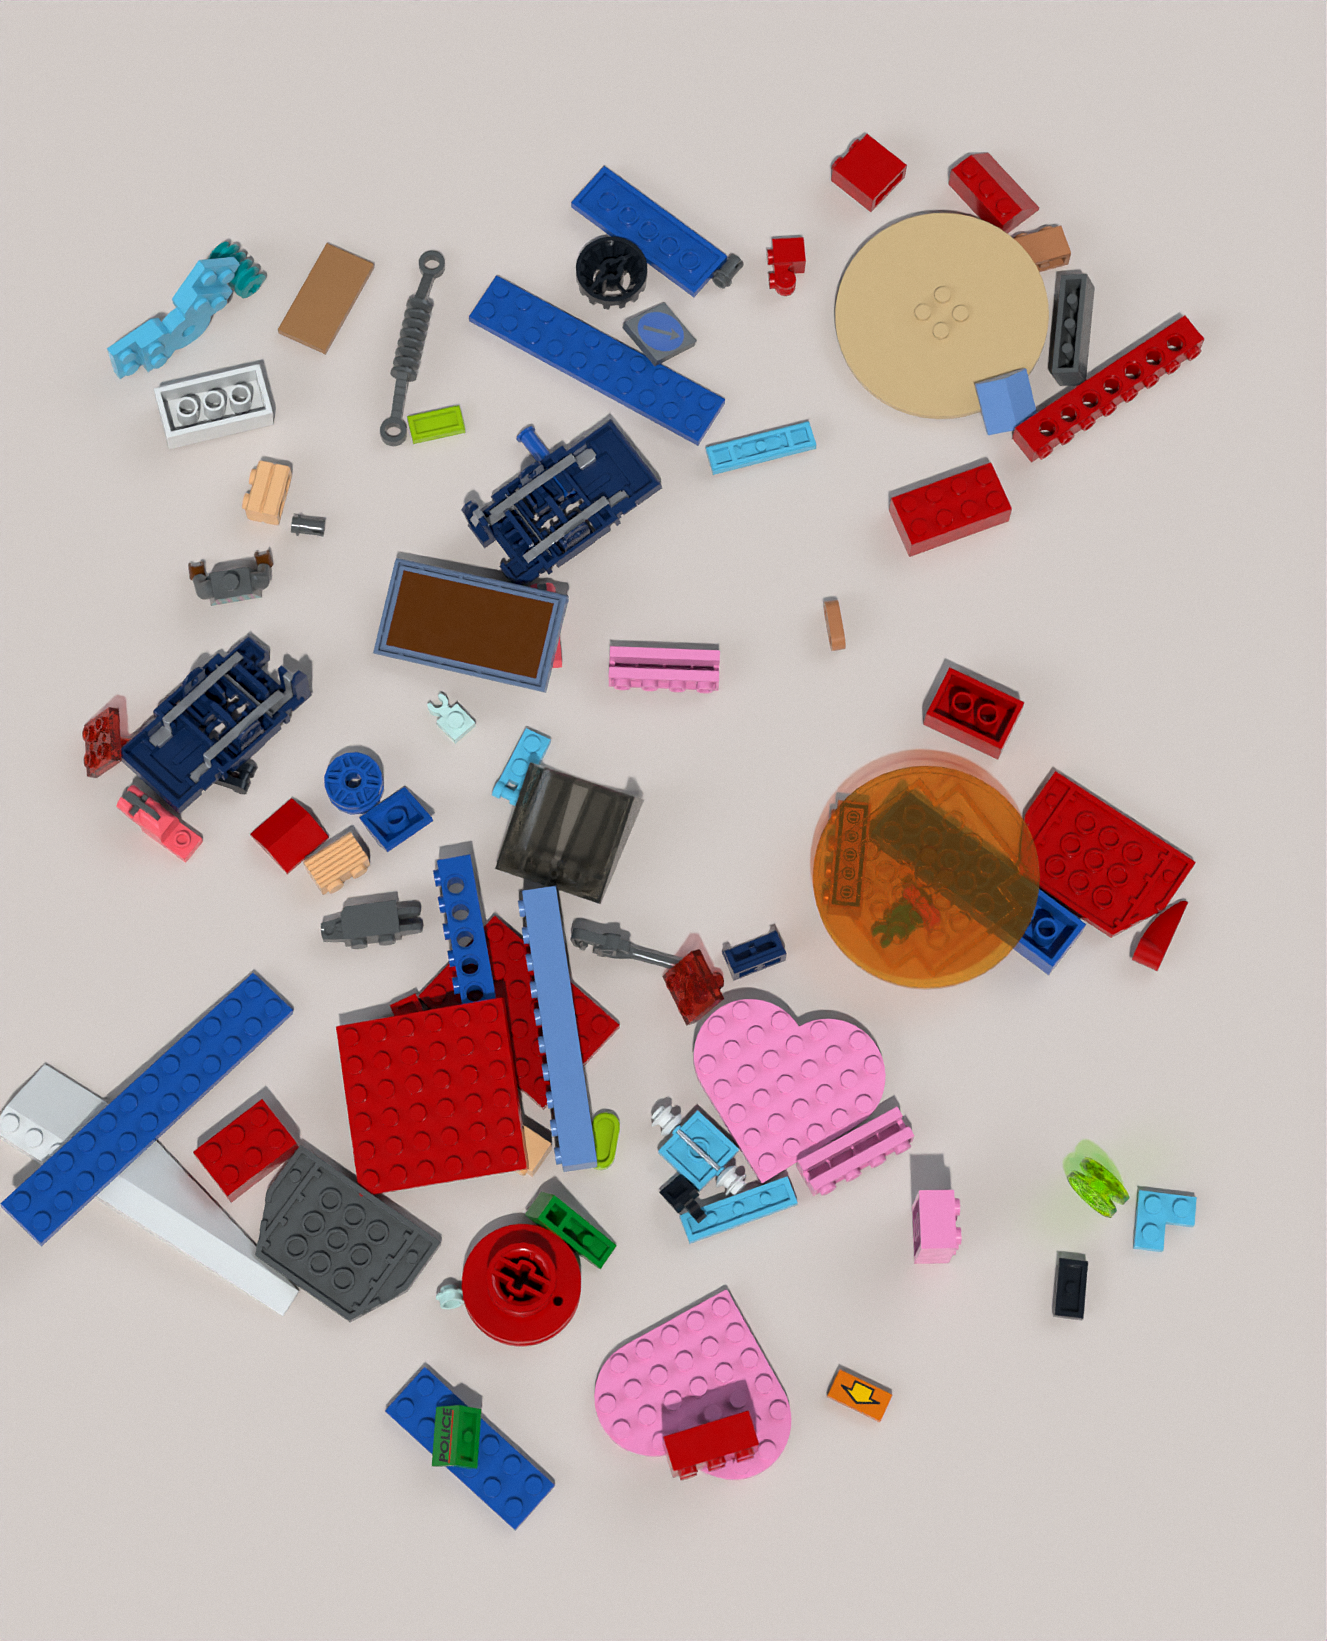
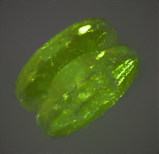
M1085 1157L1079 1164L1084 1174L1073 1170L1067 1176V1180L1073 1190L1091 1208L1107 1218H1112L1117 1212L1116 1206L1112 1201L1124 1205L1130 1198L1129 1194L1121 1182L1108 1169L1092 1158Z

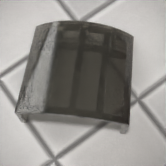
M530 762L495 869L548 887L556 886L557 890L601 904L644 800Z

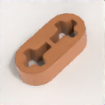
M838 600L824 601V616L831 651L846 649L839 602Z

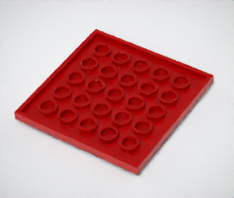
M504 998L336 1026L357 1183L372 1195L529 1169Z

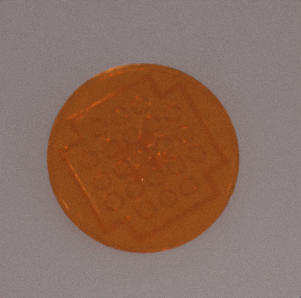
M913 766L897 769L871 779L857 788L838 806L828 820L818 842L814 858L813 888L816 906L822 923L835 945L851 962L869 975L881 981L910 989L930 990L957 986L976 979L996 967L1012 952L1024 936L1033 917L1039 893L1040 873L1036 847L1025 821L1016 808L1000 792L983 780L956 769L939 766Z

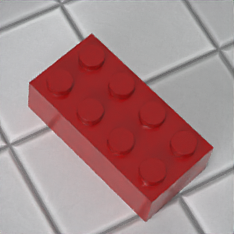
M990 462L892 497L889 512L908 556L911 557L1006 523L1010 519L1012 507Z

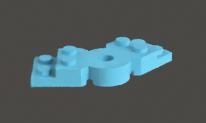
M234 257L199 260L172 298L176 308L162 322L159 318H152L108 347L107 351L118 378L122 379L125 376L134 374L141 365H143L147 372L154 368L158 369L166 363L175 350L186 347L200 337L210 323V316L226 306L227 299L233 292L227 283L234 278V273L240 266L239 262Z

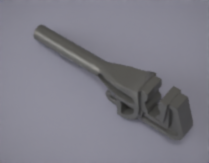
M573 929L570 940L574 947H578L579 950L585 951L589 944L594 946L592 953L600 957L634 959L687 973L689 962L636 949L631 946V942L621 940V935L604 933L602 935L583 929Z

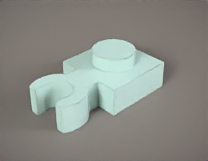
M440 693L438 699L443 703L442 706L435 708L431 703H428V711L433 716L441 717L436 721L438 727L456 744L476 724L458 704L450 708L447 698Z

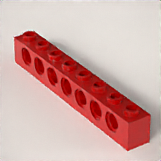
M1184 315L1015 427L1012 439L1031 463L1038 458L1041 460L1046 458L1053 452L1054 447L1059 444L1063 446L1069 443L1074 438L1075 433L1081 429L1083 431L1090 429L1096 423V419L1102 415L1104 417L1111 415L1117 409V405L1123 401L1125 403L1132 401L1138 395V391L1145 387L1147 389L1153 387L1161 376L1166 373L1168 375L1174 373L1185 360L1191 361L1202 352L1201 347L1204 337ZM1168 346H1174L1178 348L1179 351H1172L1168 348ZM1147 360H1154L1158 365H1150ZM1126 374H1133L1137 379H1129ZM1112 388L1116 393L1111 394L1104 389ZM1090 402L1095 407L1089 408L1086 407L1083 403ZM1069 416L1073 419V421H1064L1062 417ZM1047 430L1052 435L1044 436L1040 431Z

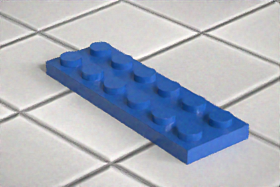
M605 166L571 202V208L609 236L627 239L638 246L643 252L647 264L692 297H695L713 277L714 271L719 270L727 261L726 254Z
M424 1367L385 1412L432 1454L436 1407L467 1405ZM482 1418L477 1469L446 1466L453 1475L515 1531L555 1487L548 1478Z

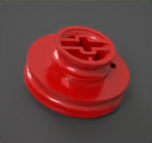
M530 1224L504 1226L482 1238L469 1254L462 1274L463 1300L473 1323L481 1332L494 1341L516 1347L541 1344L558 1335L575 1315L581 1295L579 1265L569 1246L553 1232ZM519 1260L518 1264L511 1261ZM536 1265L539 1266L543 1277L537 1275ZM523 1275L528 1276V1286L523 1284L521 1290L515 1289L514 1279L520 1281ZM554 1298H562L563 1303L560 1306L554 1305Z

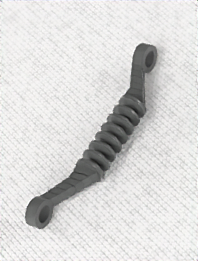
M427 251L420 256L419 270L423 276L415 297L409 298L406 303L408 309L405 310L404 316L406 318L402 321L404 328L400 330L402 338L398 339L397 344L399 347L395 351L398 357L394 358L393 364L395 367L390 372L391 376L396 379L391 417L386 419L380 426L381 439L389 446H399L407 437V429L402 421L407 387L409 382H413L417 378V373L415 372L419 369L417 361L421 360L422 355L420 351L424 348L422 342L426 339V335L423 332L428 330V325L426 324L430 321L428 313L432 312L433 305L428 301V297L434 280L439 278L445 271V260L436 251ZM430 260H434L439 263V266L436 269L430 270L425 267V264ZM391 427H397L401 430L400 434L396 437H389L386 432Z

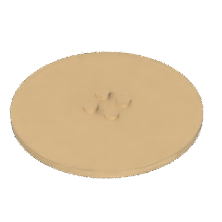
M931 213L911 217L889 226L869 240L848 266L839 287L835 308L836 333L841 353L847 366L859 383L884 404L903 413L929 419H954L981 412L975 383L1022 368L1027 369L1029 376L1044 348L1049 321V305L1043 279L1037 266L1024 248L1003 230L986 221L953 213Z

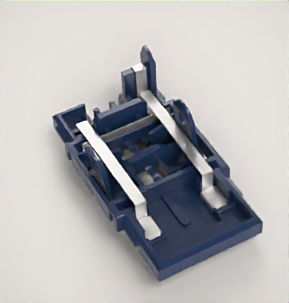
M609 419L586 437L583 436L573 443L569 449L566 450L561 446L540 462L532 463L526 467L516 479L491 496L493 503L489 506L486 505L480 510L475 500H470L462 507L461 511L468 522V527L484 549L494 541H497L511 559L506 565L503 562L499 566L508 581L524 586V584L527 585L539 577V573L547 572L548 575L553 572L551 567L554 565L558 568L591 546L611 531V524L615 523L616 526L621 524L620 518L622 514H627L637 507L636 504H641L662 489V485L613 421ZM552 477H556L567 493L574 490L577 495L565 500L564 493ZM522 498L525 499L537 517H542L535 525L531 522L535 516L523 502ZM581 499L583 503L578 507L582 512L574 511L565 517L562 511L570 504H574ZM556 516L560 522L553 527H549L551 535L546 530L541 533L538 531L546 521ZM588 519L596 531L592 532L585 520ZM555 542H557V544H558V545L560 546V548L563 550L564 554H563L562 551L558 548V546L555 544Z

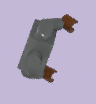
M267 550V553L259 555L258 552L254 553L257 570L243 567L209 573L207 578L203 561H200L199 566H192L191 563H188L189 579L194 583L197 596L204 600L210 599L211 606L261 598V590L266 589L270 582V568L273 566L270 551Z

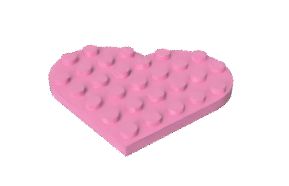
M743 999L728 1003L712 1013L700 1028L695 1041L693 1064L697 1079L760 1184L862 1123L873 1113L883 1095L886 1074L883 1058L878 1047L863 1030L842 1020L819 1019L798 1026L786 1011L772 1003L757 999Z
M727 1289L619 1348L605 1362L596 1381L594 1394L595 1409L602 1428L618 1446L645 1457L666 1456L662 1444L664 1436L749 1410L759 1442L758 1451L753 1455L754 1458L741 1463H737L736 1459L726 1462V1467L709 1472L708 1468L700 1470L707 1475L725 1480H743L754 1477L772 1466L782 1454L789 1439L791 1411L788 1399Z

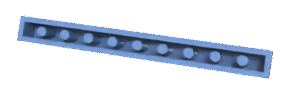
M556 886L522 891L523 900H518L520 917L526 916L527 927H522L524 944L530 943L531 954H526L528 971H534L535 981L530 982L532 999L538 998L539 1008L534 1009L536 1026L542 1025L543 1036H538L540 1053H546L547 1063L542 1064L544 1081L550 1080L551 1091L546 1092L548 1109L554 1108L555 1119L550 1120L552 1137L558 1136L559 1147L554 1148L556 1165L562 1164L563 1172L596 1168L597 1158Z

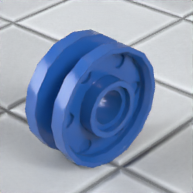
M359 752L345 753L336 757L330 763L324 775L325 789L331 803L339 811L350 815L368 812L380 802L384 793V779L378 764L368 755ZM352 779L361 780V784L356 788L347 786L348 782Z

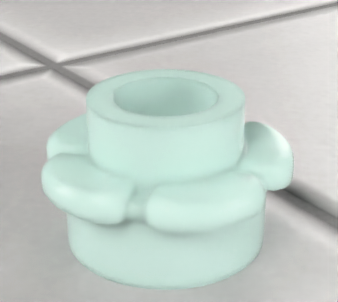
M446 1285L436 1295V1300H439L442 1309H455L463 1304L462 1289L456 1285Z

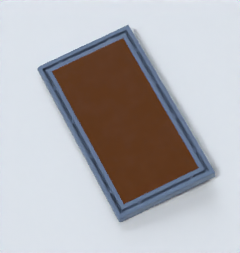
M396 558L373 653L546 693L569 596Z

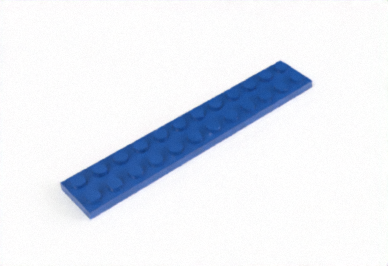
M252 973L0 1203L1 1208L42 1247L293 1015V1010L261 979Z

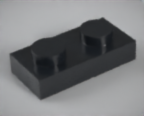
M1058 1259L1053 1317L1081 1321L1084 1319L1088 1261Z

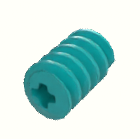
M222 242L214 248L208 259L234 257L240 266L235 271L234 278L228 285L234 289L238 296L248 298L259 290L266 276L258 274V267H251L253 264L252 260H245L246 254L243 251L238 252L239 246L237 244L229 246V242Z

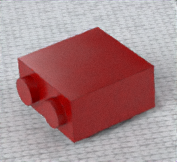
M866 134L861 140L857 139L853 142L844 158L839 157L834 162L831 168L833 170L831 181L868 211L872 212L905 178L907 164L870 135Z

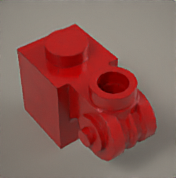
M804 237L772 239L771 249H767V265H772L773 273H769V289H775L781 296L793 294L796 286L795 274L805 273Z

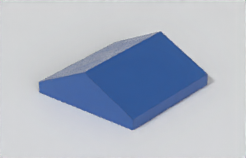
M403 787L359 817L377 844L386 852H389L433 822L432 817L406 787Z

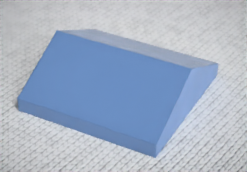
M1026 368L975 383L987 435L1013 431L1015 427L1037 413Z

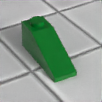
M541 1191L525 1213V1216L535 1224L553 1232L571 1250L598 1269L602 1268L617 1247L615 1243L553 1194Z

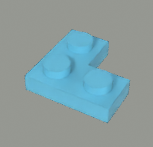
M1139 1190L1133 1249L1162 1252L1164 1250L1166 1224L1193 1228L1195 1226L1197 1197Z

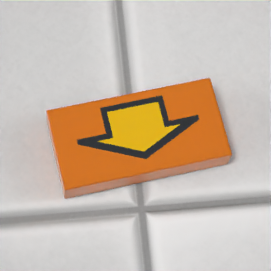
M839 1370L827 1397L875 1421L881 1422L892 1394Z

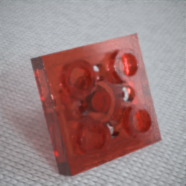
M108 707L84 725L82 738L85 741L84 766L86 767L87 777L98 778L122 761L121 747L131 738L120 737L119 708Z
M700 949L691 951L662 976L686 1026L696 1023L724 1000L720 991L724 986V978L719 972H711Z

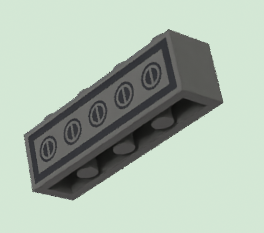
M1088 274L1061 275L1052 374L1059 386H1079L1086 381L1095 287Z

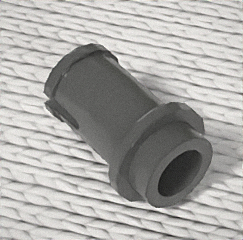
M730 255L724 265L719 270L714 271L712 280L719 288L729 287L732 284L733 277L744 266L743 262L738 264L741 260L738 256Z
M299 514L298 517H292L291 533H296V536H299L300 533L324 537V519L302 518Z

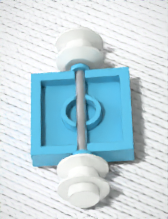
M662 1105L652 1115L651 1118L654 1122L651 1126L659 1125L663 1128L662 1136L671 1133L673 1136L658 1150V1154L678 1173L682 1174L699 1192L717 1176L716 1187L724 1186L727 1189L726 1197L731 1193L737 1195L746 1185L743 1181L746 1175L738 1176L735 1173L737 1166H730L726 1169L724 1166L739 1152V1148L698 1110L681 1127L679 1125L681 1123V1114L674 1116L671 1113L672 1105H669L667 1108Z

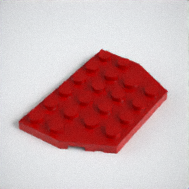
M1055 771L1024 816L1017 873L1061 906L1112 938L1163 911L1196 862Z

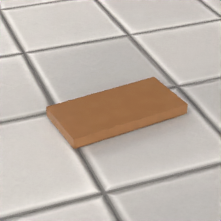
M326 243L280 324L278 333L326 355L374 270V264Z

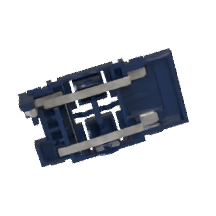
M248 635L234 645L224 657L218 653L203 667H197L191 671L184 679L182 685L154 709L155 718L148 721L138 730L139 732L116 752L117 757L175 811L181 814L202 795L203 790L206 791L220 778L223 780L227 779V771L229 769L234 772L256 754L281 730L280 723L282 721L285 724L290 722V712H294L312 696L308 677L300 670L296 673H291L281 665L278 668L281 683L279 685L261 669L270 661L268 651ZM225 695L230 700L235 696L240 699L237 703L231 704L227 709ZM244 704L248 707L244 709L242 715L234 721L230 716L232 712ZM221 723L227 727L218 736L219 741L214 737L212 739L208 738L212 730ZM207 726L204 732L199 730L200 727L205 728Z

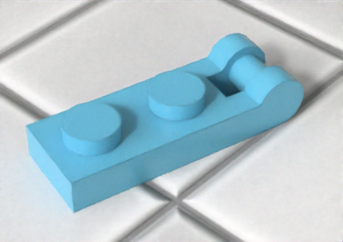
M526 728L503 774L496 783L492 796L498 799L501 797L509 800V804L518 807L551 744V739ZM509 782L517 786L515 791L507 788Z

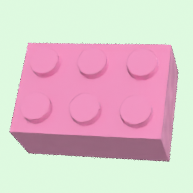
M954 1190L918 1191L912 1205L914 1264L949 1263L952 1256L956 1255V1250L961 1245L962 1236L961 1227H956L957 1216H960V1199L954 1197Z

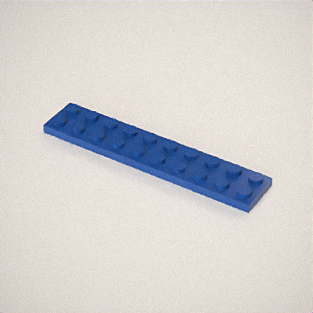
M497 275L469 316V322L699 446L725 405L724 398L661 364L654 366L643 354Z

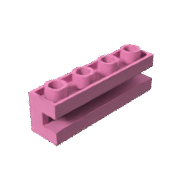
M610 646L609 687H614L617 690H629L630 687L641 688L644 691H656L658 688L669 689L671 692H684L687 689L697 690V692L704 694L712 693L719 689L720 650Z
M898 1107L891 1109L797 1161L796 1167L813 1196L818 1193L822 1196L827 1195L837 1188L836 1183L844 1179L846 1182H850L862 1174L860 1170L870 1165L872 1169L876 1168L886 1161L885 1157L893 1152L899 1155L911 1148L910 1143L914 1139V1134L910 1127H906L902 1120L903 1115Z

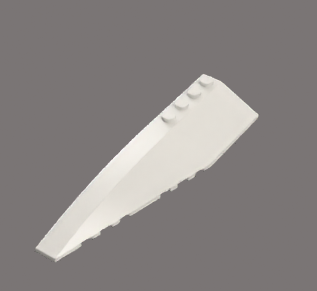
M44 1064L1 1113L0 1139L43 1165L109 1104ZM157 1141L95 1197L98 1201L281 1316L285 1315L299 1293L287 1278L255 1256L256 1246Z

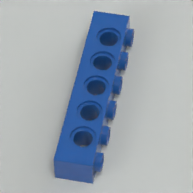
M469 854L437 860L438 869L433 870L436 887H442L443 896L438 897L440 913H446L448 923H443L442 925L445 940L451 939L453 949L447 950L450 967L456 966L457 977H452L454 993L461 995L462 1004L474 1002L467 998L472 991H480L483 994L479 1001L496 999L471 856ZM455 883L464 886L463 890L459 893L450 892L449 887ZM459 910H465L469 913L464 920H457L453 916ZM463 937H470L474 940L468 947H462L458 944L459 940ZM467 964L478 966V970L474 974L463 972V968Z

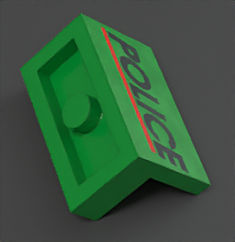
M462 1405L436 1407L432 1467L454 1466L477 1469L482 1409Z

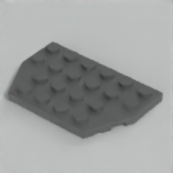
M300 1145L266 1191L263 1218L261 1220L255 1256L351 1323L408 1292L441 1246V1242Z

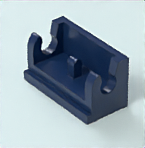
M776 930L755 940L722 951L733 981L784 962L787 955Z

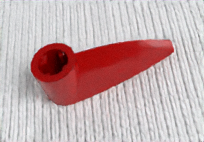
M1180 901L1171 906L1152 922L1141 937L1132 961L1158 971L1188 905L1187 901Z

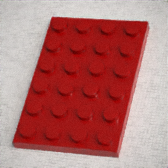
M494 916L483 928L496 998L502 997L505 1001L517 1087L544 1110L548 1106L546 1092L551 1091L550 1080L544 1081L542 1064L547 1063L546 1053H540L538 1036H543L542 1025L536 1026L534 1009L539 1008L538 998L532 999L530 982L535 981L534 971H528L526 954H531L530 946L524 944V941ZM472 939L465 947L470 946L474 940ZM448 964L418 996V999L430 1010L462 1004L461 995L454 993L452 977H457L456 966L450 967ZM467 964L463 968V972L466 974H474L478 970V966L475 964ZM570 982L582 1065L584 1067L615 1034L620 1025ZM472 991L467 998L475 1002L479 1001L483 994L480 991Z

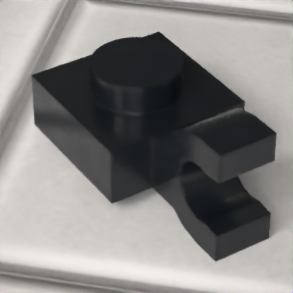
M682 1174L678 1175L659 1192L677 1213H680L685 1208L698 1224L707 1217L695 1201L700 1194Z

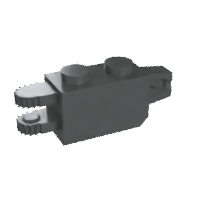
M396 900L345 906L341 911V918L321 923L323 942H344L345 946H351V949H363L372 943H379L382 946L392 945L396 943V940H402L401 936L418 934L423 931L421 924L400 925L399 919L417 917L421 914L419 907L398 909Z

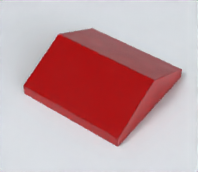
M292 798L250 834L287 875L329 839V836L314 818Z

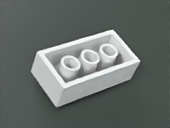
M260 364L154 388L156 403L169 449L274 425L273 412Z

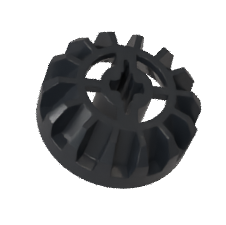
M612 236L594 240L581 251L577 259L576 282L579 285V291L582 296L586 295L588 297L589 303L592 305L599 303L607 310L610 309V306L619 305V309L625 308L627 302H636L640 292H643L646 288L647 261L639 247L627 239ZM598 270L600 273L595 277V282H593L594 275ZM628 273L630 284L625 290L622 285L624 276ZM619 290L621 292V294L616 296H608L603 294L606 291L612 292Z

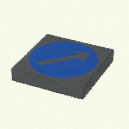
M665 303L626 321L622 327L654 366L694 347L697 342Z

